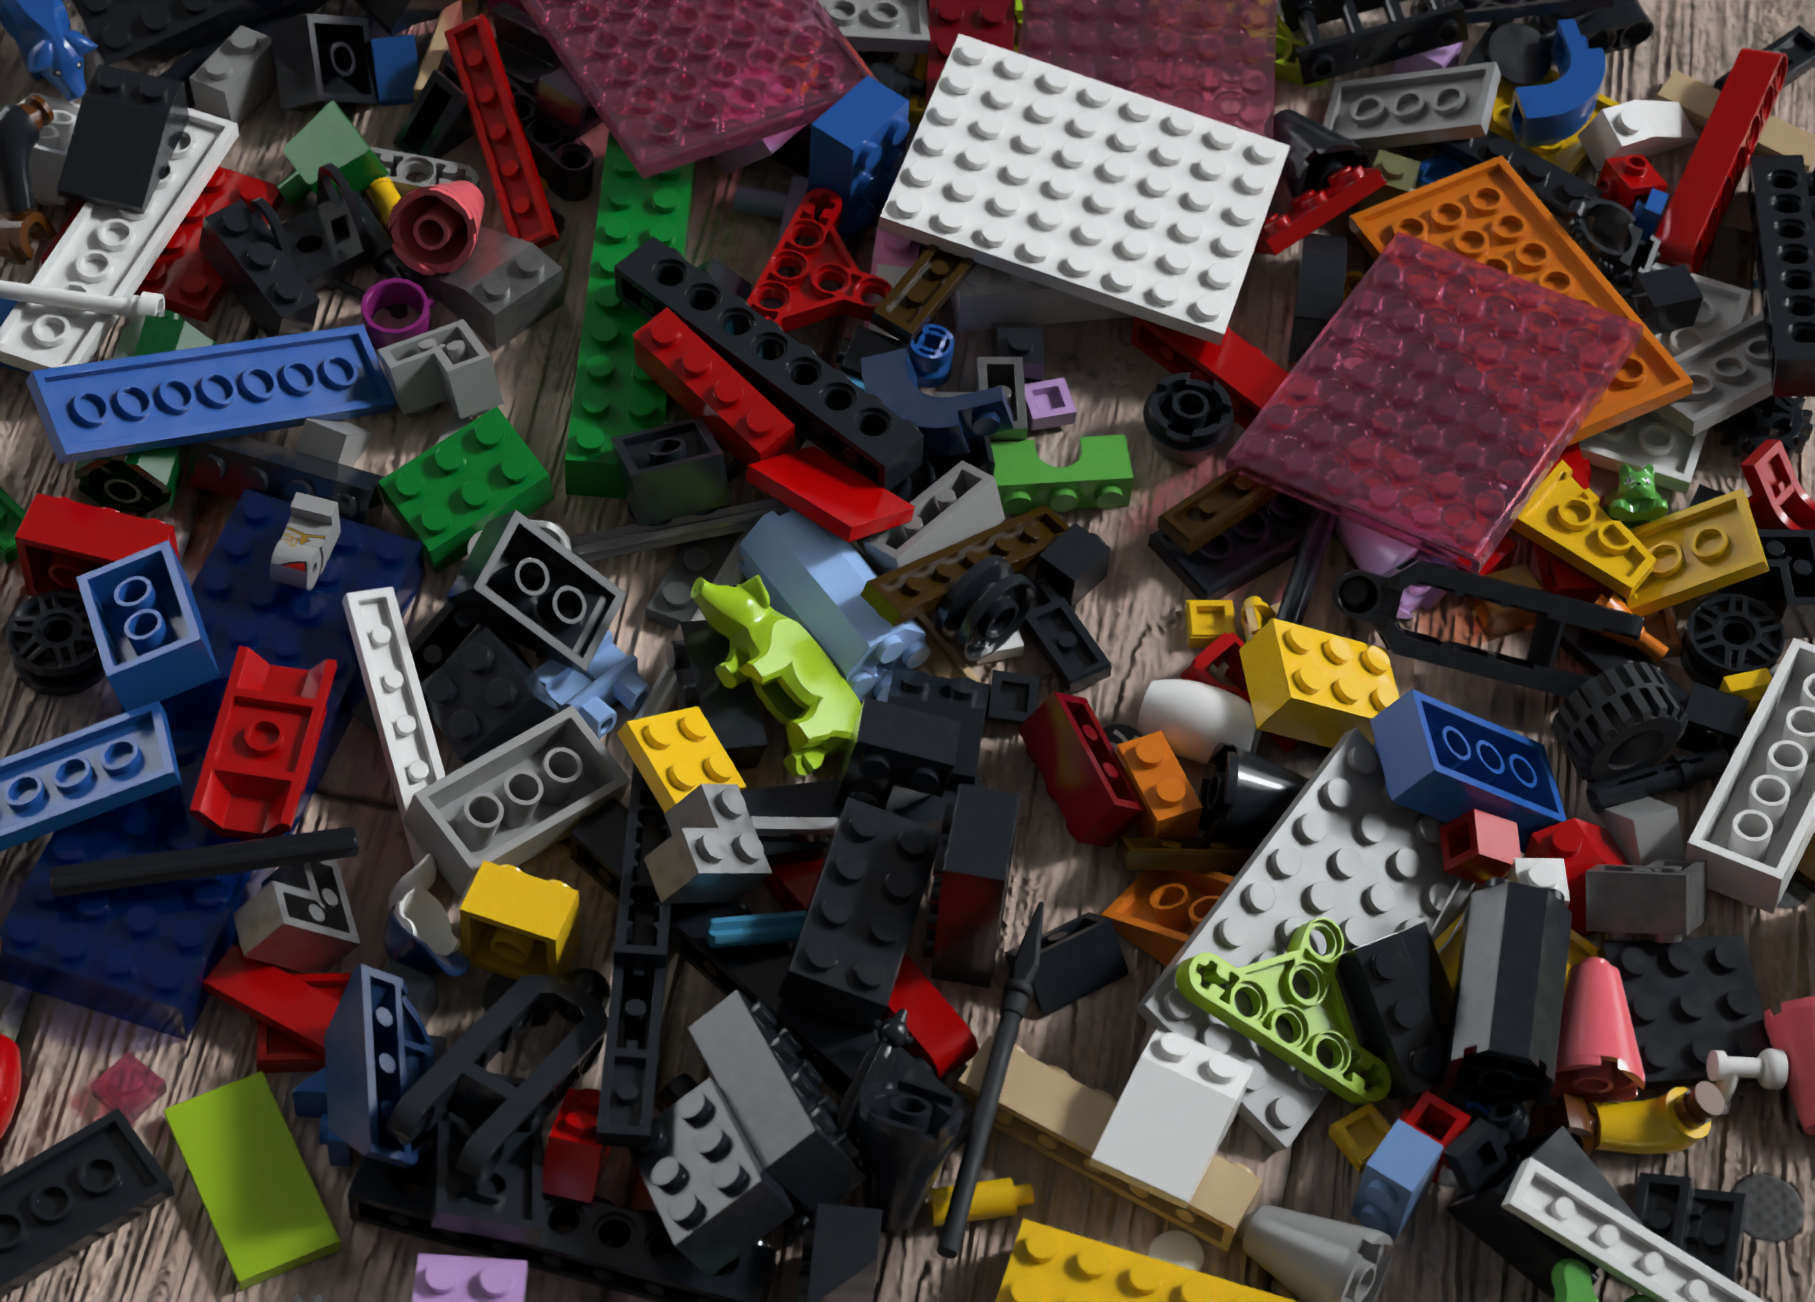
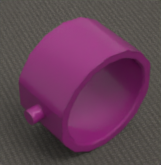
M391 278L379 281L364 294L361 303L362 322L374 349L378 350L431 331L430 308L436 305L433 298H427L421 286L408 279ZM391 304H407V306L416 309L421 314L416 322L400 329L383 328L372 320L378 311Z

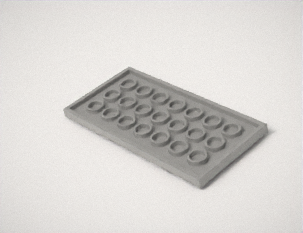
M1357 728L1343 734L1135 1008L1155 1030L1159 1026L1168 1032L1180 1033L1254 1067L1237 1113L1276 1152L1289 1148L1330 1089L1188 1001L1180 993L1176 984V971L1180 963L1202 952L1218 955L1236 968L1286 953L1291 937L1298 926L1315 918L1322 917L1333 920L1343 933L1344 948L1342 953L1424 921L1430 932L1457 881L1460 880L1458 888L1431 935L1434 942L1477 884V882L1444 872L1439 827L1446 824V822L1391 801L1386 791V779L1380 757L1375 747ZM1312 929L1309 936L1310 945L1317 954L1323 956L1327 948L1326 940L1319 931ZM1337 967L1335 975L1359 1046H1361L1366 1038ZM1200 968L1196 970V973L1202 977L1200 985L1202 987L1210 985V983L1203 979L1205 970ZM1296 972L1292 980L1293 988L1298 996L1307 999L1310 993L1309 982L1304 975ZM1226 983L1219 985V987L1223 988ZM1238 990L1234 998L1235 1007L1241 1015L1249 1017L1253 1008L1252 1001L1245 992ZM1279 1016L1275 1024L1276 1033L1282 1041L1290 1043L1293 1038L1292 1025L1285 1017ZM1320 1041L1316 1048L1317 1059L1323 1067L1330 1069L1334 1060L1333 1052L1326 1043Z

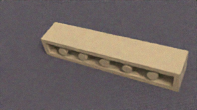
M988 1035L958 1080L957 1090L968 1098L974 1111L995 1038L991 1035ZM1014 1043L993 1127L1229 1253L1239 1236L1244 1218L1251 1210L1255 1209L1258 1203L1264 1180L1255 1176L1247 1166L1238 1162H1229L1214 1155L1190 1203L1184 1209L1089 1165L1091 1157L1118 1104L1117 1101L1103 1090L1091 1089L1072 1079L1062 1068L1055 1065L1047 1066L1028 1056L1020 1046Z

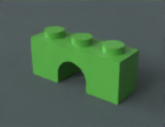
M1125 434L1080 437L1076 463L1067 467H1054L1044 463L1037 455L1034 440L990 442L995 461L994 477L1004 514L1019 515L1042 505H1046L1052 511L1057 512L1092 508L1113 509L1129 506L1133 472Z

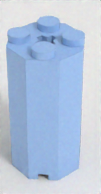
M788 507L790 511L781 516H778L774 510L763 515L740 543L739 552L745 559L744 561L739 560V569L748 580L759 574L762 583L769 593L770 606L777 612L798 622L811 635L854 691L860 702H863L864 697L887 702L894 670L905 672L913 670L924 663L929 657L931 649L925 643L926 633L913 618L893 627L860 596L867 581L878 577V575L850 542L847 543Z

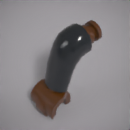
M35 94L28 97L25 103L19 105L8 103L0 108V212H5L0 214V256L5 257L7 261L15 265H25L27 261H31L33 258L34 250L29 245L28 232L32 239L51 240L57 235L52 223L45 215L39 212H30L29 208L35 206L30 178L29 157L33 147L40 140L39 132L43 126L49 125L54 120L52 108L42 97Z

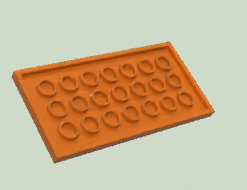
M1502 155L1350 215V230L1445 350L1461 362V370L1533 461L1692 394L1693 381Z

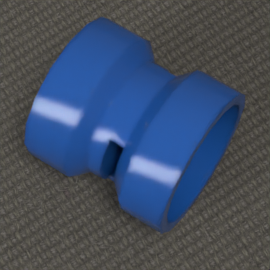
M927 324L909 345V358L916 372L918 385L922 387H939L945 384L951 377V358L955 341L949 330L940 325Z

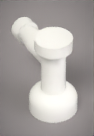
M1764 1049L1758 1055V1058L1727 1056L1725 1051H1710L1707 1057L1706 1070L1708 1078L1711 1081H1716L1715 1086L1720 1090L1725 1100V1109L1721 1114H1727L1730 1110L1731 1098L1736 1090L1739 1077L1757 1078L1759 1084L1766 1089L1780 1090L1785 1086L1788 1077V1059L1783 1049Z

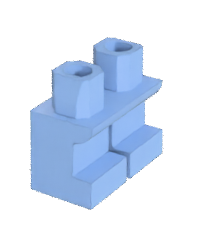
M609 630L606 632L586 672L580 673L552 659L534 671L559 710L563 711L573 705L599 739L610 732L617 723V713L610 708L613 704L620 701L627 709L636 712L642 707L650 694V686L638 674V658L632 654L626 656L613 643V636Z

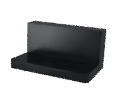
M503 1L490 10L497 37L495 42L505 73L517 84L528 90H534L539 80L545 74H551L568 61L560 29Z
M1088 912L1042 934L1039 967L1031 983L1033 995L1040 1012L1049 1014L1128 975L1129 970L1112 920ZM1020 945L1004 952L1009 968Z

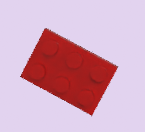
M1350 165L1342 167L1327 178L1329 185L1317 192L1309 189L1295 197L1290 202L1293 208L1286 213L1278 216L1275 212L1266 216L1254 252L1273 256L1278 255L1387 184L1378 168H1362L1361 165L1351 168Z

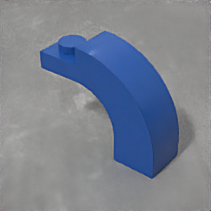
M1575 19L1558 20L1550 51L1560 79L1544 85L1515 87L1508 120L1517 145L1523 148L1557 143L1574 135L1588 122L1595 110L1605 74V55L1603 48H1588L1587 38L1584 35L1581 36Z

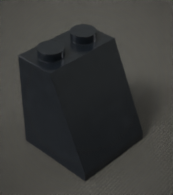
M1563 1125L1510 1144L1505 1149L1510 1162L1475 1195L1463 1191L1447 1207V1210L1454 1218L1550 1298L1555 1297L1554 1286L1551 1280L1552 1270L1560 1260L1574 1258L1586 1264L1591 1272L1592 1286L1600 1277L1596 1272L1600 1267L1501 1207L1522 1160L1532 1157L1640 1225L1642 1224Z

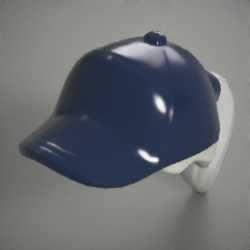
M427 854L396 883L390 894L388 903L390 913L383 937L385 951L390 960L399 962L432 977L442 972L449 976L458 977L468 971L470 960L458 949L461 942L452 933L446 910L428 891L435 881L436 864L434 857L431 854Z

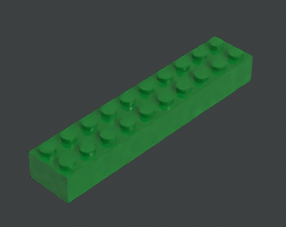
M610 118L565 455L566 495L627 499L612 448L611 438L667 425L670 395L635 363L632 335L649 321L616 297L614 266L653 236L667 247L677 249L686 260L698 158V124Z

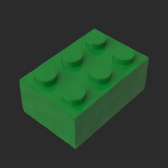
M497 406L378 481L386 507L436 575L468 555L469 540L474 534L483 530L488 521L514 510L527 517L554 499L549 474Z

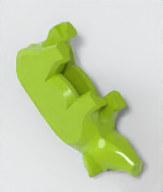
M759 574L753 576L745 583L737 585H716L699 577L691 589V598L697 604L711 628L730 640L729 655L724 663L715 668V672L723 685L731 689L751 680L757 696L767 710L785 724L787 741L792 754L783 759L788 771L795 778H803L820 767L824 758L836 755L840 751H846L862 705L854 691L817 642L798 622L777 612L770 606L769 593L762 583Z

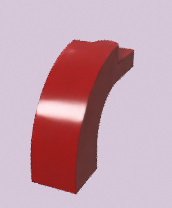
M1765 440L1740 464L1752 492L1747 499L1756 527L1758 529L1815 530V501L1810 498L1800 485L1781 440Z

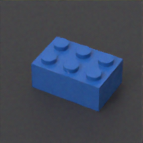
M868 75L811 124L808 192L813 189L825 188L836 192L841 197L842 219L837 232L840 237L847 241L859 230L867 229L875 220L876 215L883 210L907 155L905 150L907 133L910 127L908 122L909 100ZM824 208L820 212H815V221L819 222V217Z
M169 540L76 577L106 677L125 712L158 700L159 702L221 677L188 577Z

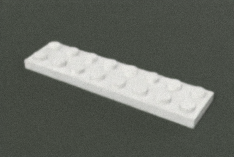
M188 108L189 121L145 213L140 214L86 202L30 284L131 299L238 138V124ZM18 301L0 327V362L29 372L89 363L119 316Z

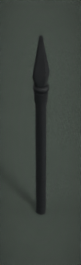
M1039 902L1009 969V980L1003 986L1004 994L999 1011L998 1027L937 1247V1253L945 1258L952 1259L958 1255L1019 1024L1023 1020L1029 1000L1033 995L1031 983L1038 970L1044 914L1043 902Z

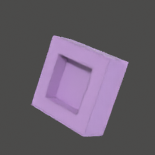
M1065 378L1025 384L1026 412L1031 431L1075 424L1077 411Z

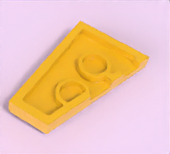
M1561 460L1512 515L1509 527L1611 590L1629 599L1653 571L1657 559L1621 521L1612 520L1598 505L1600 499L1590 488L1584 490L1571 477L1573 470Z

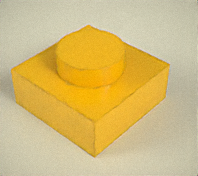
M1768 668L1723 677L1719 690L1750 700L1745 718L1751 717L1757 710L1773 678Z

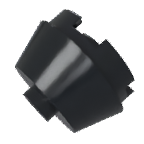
M1189 372L1172 374L1160 380L1157 384V389L1148 396L1143 407V419L1156 451L1165 459L1183 465L1197 464L1208 459L1230 435L1234 425L1232 403L1225 388L1215 380L1212 386L1202 380L1190 379L1191 373Z

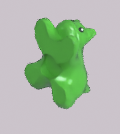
M1626 464L1621 465L1619 468V486L1615 487L1605 497L1602 510L1612 520L1621 521L1628 529L1662 518L1668 513L1667 501L1663 500L1655 491L1654 467L1651 464H1647L1641 471L1636 472Z

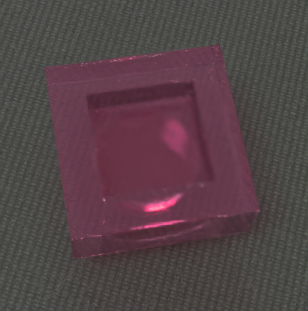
M126 1052L90 1085L92 1096L110 1111L119 1108L130 1125L167 1092L165 1080L130 1052Z

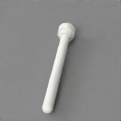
M0 280V299L129 317V321L132 323L145 315L156 316L159 311L165 310L163 294L142 292L141 296L133 295L131 299Z

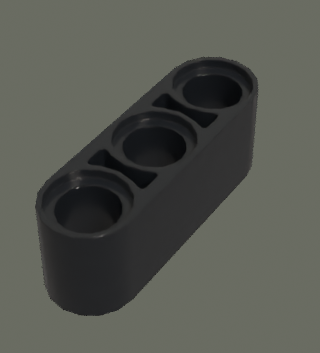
M1614 0L1613 7L1601 8L1577 23L1581 36L1584 35L1587 38L1588 48H1603L1604 54L1638 46L1645 42L1654 30V24L1638 0ZM1580 11L1534 16L1528 26L1543 35L1556 27L1558 20L1569 19ZM1553 38L1547 41L1550 49L1553 42ZM1552 56V62H1551V65H1552V66H1553V65H1556L1555 62H1554L1553 56Z

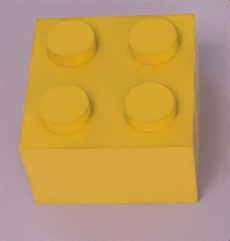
M483 860L459 909L462 951L469 958L470 965L515 980H519L523 975H557L563 978L580 947L579 891L571 889L567 884L559 880H544L525 874L513 865H497Z

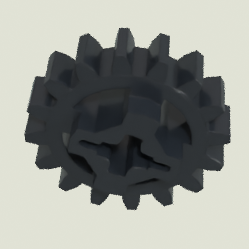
M1771 395L1713 425L1712 429L1713 432L1723 433L1719 442L1722 446L1730 444L1735 446L1733 452L1735 457L1743 453H1747L1750 456L1765 440H1781L1789 461H1791L1794 453L1801 454L1803 452L1806 442L1810 438L1814 425L1810 424L1813 412L1812 410L1802 409L1806 401L1804 397H1773Z

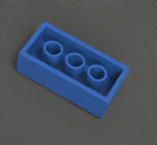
M1413 689L1370 719L1375 739L1374 747L1380 757L1386 779L1385 787L1391 801L1446 823L1472 809L1515 822L1518 827L1520 852L1524 854L1532 833L1567 820L1543 744Z

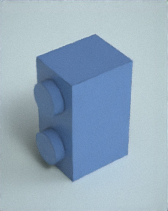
M1397 1119L1365 1166L1350 1214L1357 1217L1364 1227L1379 1230L1396 1241L1427 1196L1444 1146Z

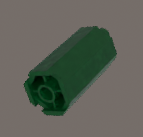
M161 310L156 316L145 315L123 328L113 359L217 345V343L184 321L177 313ZM192 443L78 461L74 470L75 479L80 480L77 488L78 495L94 507H109L120 513L124 511L137 513L136 517L144 519L157 518L172 508Z

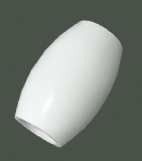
M1183 679L1153 680L1144 696L1137 722V730L1145 736L1162 730L1175 755L1202 764L1208 763L1215 746L1220 742L1233 744L1255 754L1262 735V730L1256 728L1250 703L1224 689L1202 682Z

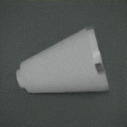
M1268 1204L1263 1205L1257 1211L1251 1210L1244 1218L1239 1231V1237L1243 1239V1251L1302 1302H1375L1385 1283L1391 1265L1392 1256L1383 1251L1384 1245H1393L1392 1238L1379 1230Z

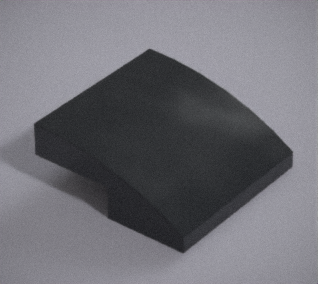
M1640 1172L1633 1213L1641 1221V1225L1736 1283L1748 1205L1746 1194L1696 1189L1693 1187L1692 1177Z

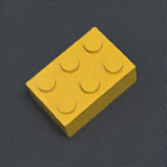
M1272 618L1239 649L1255 724L1258 730L1333 749L1345 732L1357 728L1374 746L1375 739L1370 719L1399 699L1390 659L1385 648Z

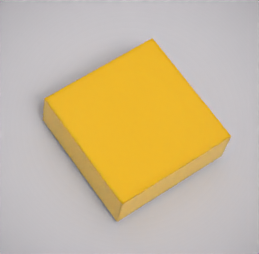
M1186 600L1184 613L1188 648H1207L1224 632L1228 635L1233 632L1237 636L1233 600Z
M1370 1103L1330 1125L1328 1135L1359 1173L1365 1169L1367 1162L1392 1127L1373 1103Z

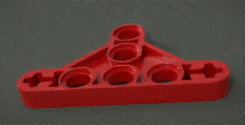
M818 188L809 191L803 197L746 302L753 310L767 320L775 321L786 332L842 314L871 322L873 311L878 305H870L861 300L862 296L878 294L884 299L893 288L888 281L859 271L837 232L842 219L841 197L830 189ZM824 208L819 217V222L815 221V212H820ZM799 236H811L817 242L812 246L805 247L796 244L794 240ZM790 266L798 269L801 273L795 277L788 278L779 275L777 271L782 267ZM825 280H834L839 282L842 287L837 291H826L819 284ZM766 298H777L784 304L777 309H768L763 307L760 302Z

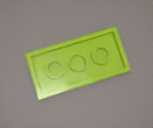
M262 1071L163 1109L165 1120L240 1290L341 1250L339 1237Z

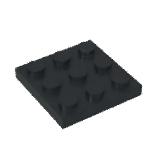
M1743 935L1682 938V941L1675 943H1660L1651 940L1603 943L1597 950L1598 958L1606 959L1610 965L1616 967L1620 972L1645 1074L1644 1089L1695 1086L1701 1081H1707L1715 1085L1716 1081H1711L1708 1078L1706 1070L1707 1057L1710 1051H1725L1727 1056L1758 1058V1055L1764 1049L1772 1048L1764 1028V1010ZM1739 1077L1738 1083L1758 1082L1757 1078Z

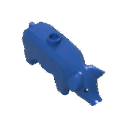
M0 0V22L7 33L15 40L30 75L37 81L46 78L66 97L68 102L81 99L86 90L84 55L97 49L98 44L82 33L71 30L70 20L62 0Z

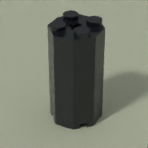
M1495 877L1486 880L1482 890L1472 892L1464 915L1443 1083L1452 1090L1453 1084H1456L1461 1089V1100L1493 1106L1495 1103L1505 1099L1514 1100L1520 1105L1524 1101L1534 1099V1107L1544 1105L1548 1100L1555 1082L1572 912L1564 905L1565 897L1557 889L1539 888Z

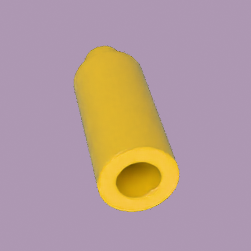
M1011 1177L977 1182L966 1222L1016 1215L1017 1206L1034 1204L1032 1184L1014 1185ZM954 1185L931 1189L927 1197V1206L932 1227L944 1225Z

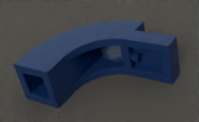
M905 348L861 358L862 377L867 393L879 397L888 409L903 420H910L919 428L920 432L924 434L923 453L943 456L970 453L969 438L989 436L996 432L1014 429L1013 415L1002 386L953 397H935L918 390L917 375Z

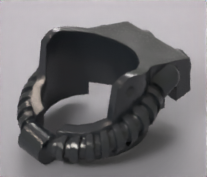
M1594 196L1585 197L1581 200L1575 199L1570 202L1565 214V220L1569 223V234L1609 282L1616 284L1618 287L1632 288L1636 274L1653 271L1651 267L1657 262L1661 254L1658 251L1661 241L1653 235L1646 242L1641 240L1643 230L1633 225L1636 218L1627 208L1613 201ZM1584 217H1596L1591 228L1592 233L1606 240L1615 250L1602 246L1592 238L1586 228L1585 220H1583Z

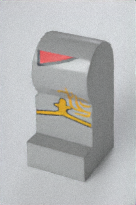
M296 492L290 506L291 517L272 555L270 579L271 581L311 590L319 574H322L341 532L338 502Z

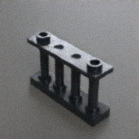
M1278 0L1283 22L1291 32L1301 30L1306 44L1296 48L1304 85L1469 40L1465 9L1462 2L1446 6L1444 0H1426L1429 8L1428 12L1405 18L1400 2L1407 0ZM1383 7L1388 23L1363 29L1358 14ZM1342 19L1347 34L1322 40L1317 25Z

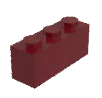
M1053 692L1018 728L1027 746V755L1037 765L1046 782V790L1049 796L1057 803L1066 820L1068 832L1078 843L1110 848L1117 841V838H1120L1147 812L1145 805L1086 698Z

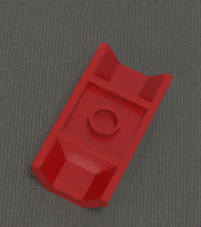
M238 647L190 806V815L218 836L244 840L282 836L291 830L301 794H304L327 713L326 704L336 673L337 660L326 659L310 670L270 665L249 647Z

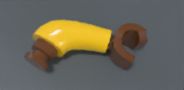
M1701 1081L1691 1089L1675 1087L1661 1097L1634 1102H1590L1587 1106V1102L1584 1099L1563 1094L1557 1098L1558 1105L1530 1107L1532 1119L1528 1129L1531 1137L1563 1125L1587 1156H1590L1593 1148L1626 1154H1669L1684 1151L1706 1136L1710 1131L1712 1118L1723 1113L1725 1100L1720 1090L1707 1081Z

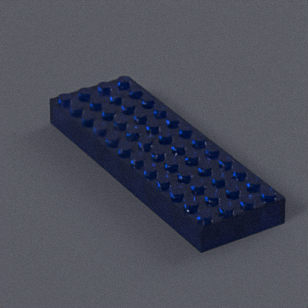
M245 489L191 586L221 677L160 701L166 712L182 784L54 831L0 928V980L187 1041L211 995L204 990L203 981L233 944L236 945L239 940L233 913L262 890L261 882L272 874L275 868L56 897L52 893L50 869L55 866L246 841L244 839L218 836L190 815V806L239 646L249 647L270 665L310 670L326 659L337 660V669L326 704L327 713L304 794H301L292 828L283 835L293 834L353 718L350 711L366 693L342 600L346 593L393 586L403 621L425 578L422 542L339 517L340 535L322 574H319L311 590L271 581L270 565L272 555L291 517L290 506L292 503ZM124 708L122 709L120 715L126 713Z

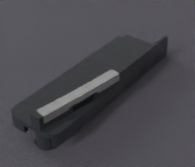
M976 772L974 785L948 781L943 797L929 795L892 813L941 831L946 802L956 804L959 785L983 788ZM839 779L740 791L746 802V807L758 838L763 845L769 866L824 859L836 821L843 809L842 806L834 805ZM796 834L826 835L829 838L828 842H794Z

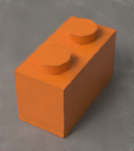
M1162 730L1117 744L1116 754L1147 809V812L1136 822L1142 837L1196 838L1203 807Z

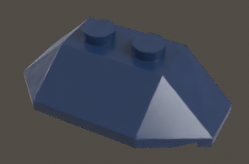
M360 964L354 968L324 1036L328 1130L364 1156L408 1169L433 1146V1128L428 1133L422 1131L409 1145H403L386 1135V1126L400 1099L434 1065V1049L417 1010L405 996L409 991L403 978Z

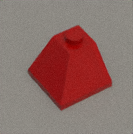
M1571 818L1532 833L1523 857L1564 858L1570 897L1568 909L1572 912L1571 929L1582 937L1599 932L1586 931V871L1597 864L1630 865L1607 828L1577 818Z

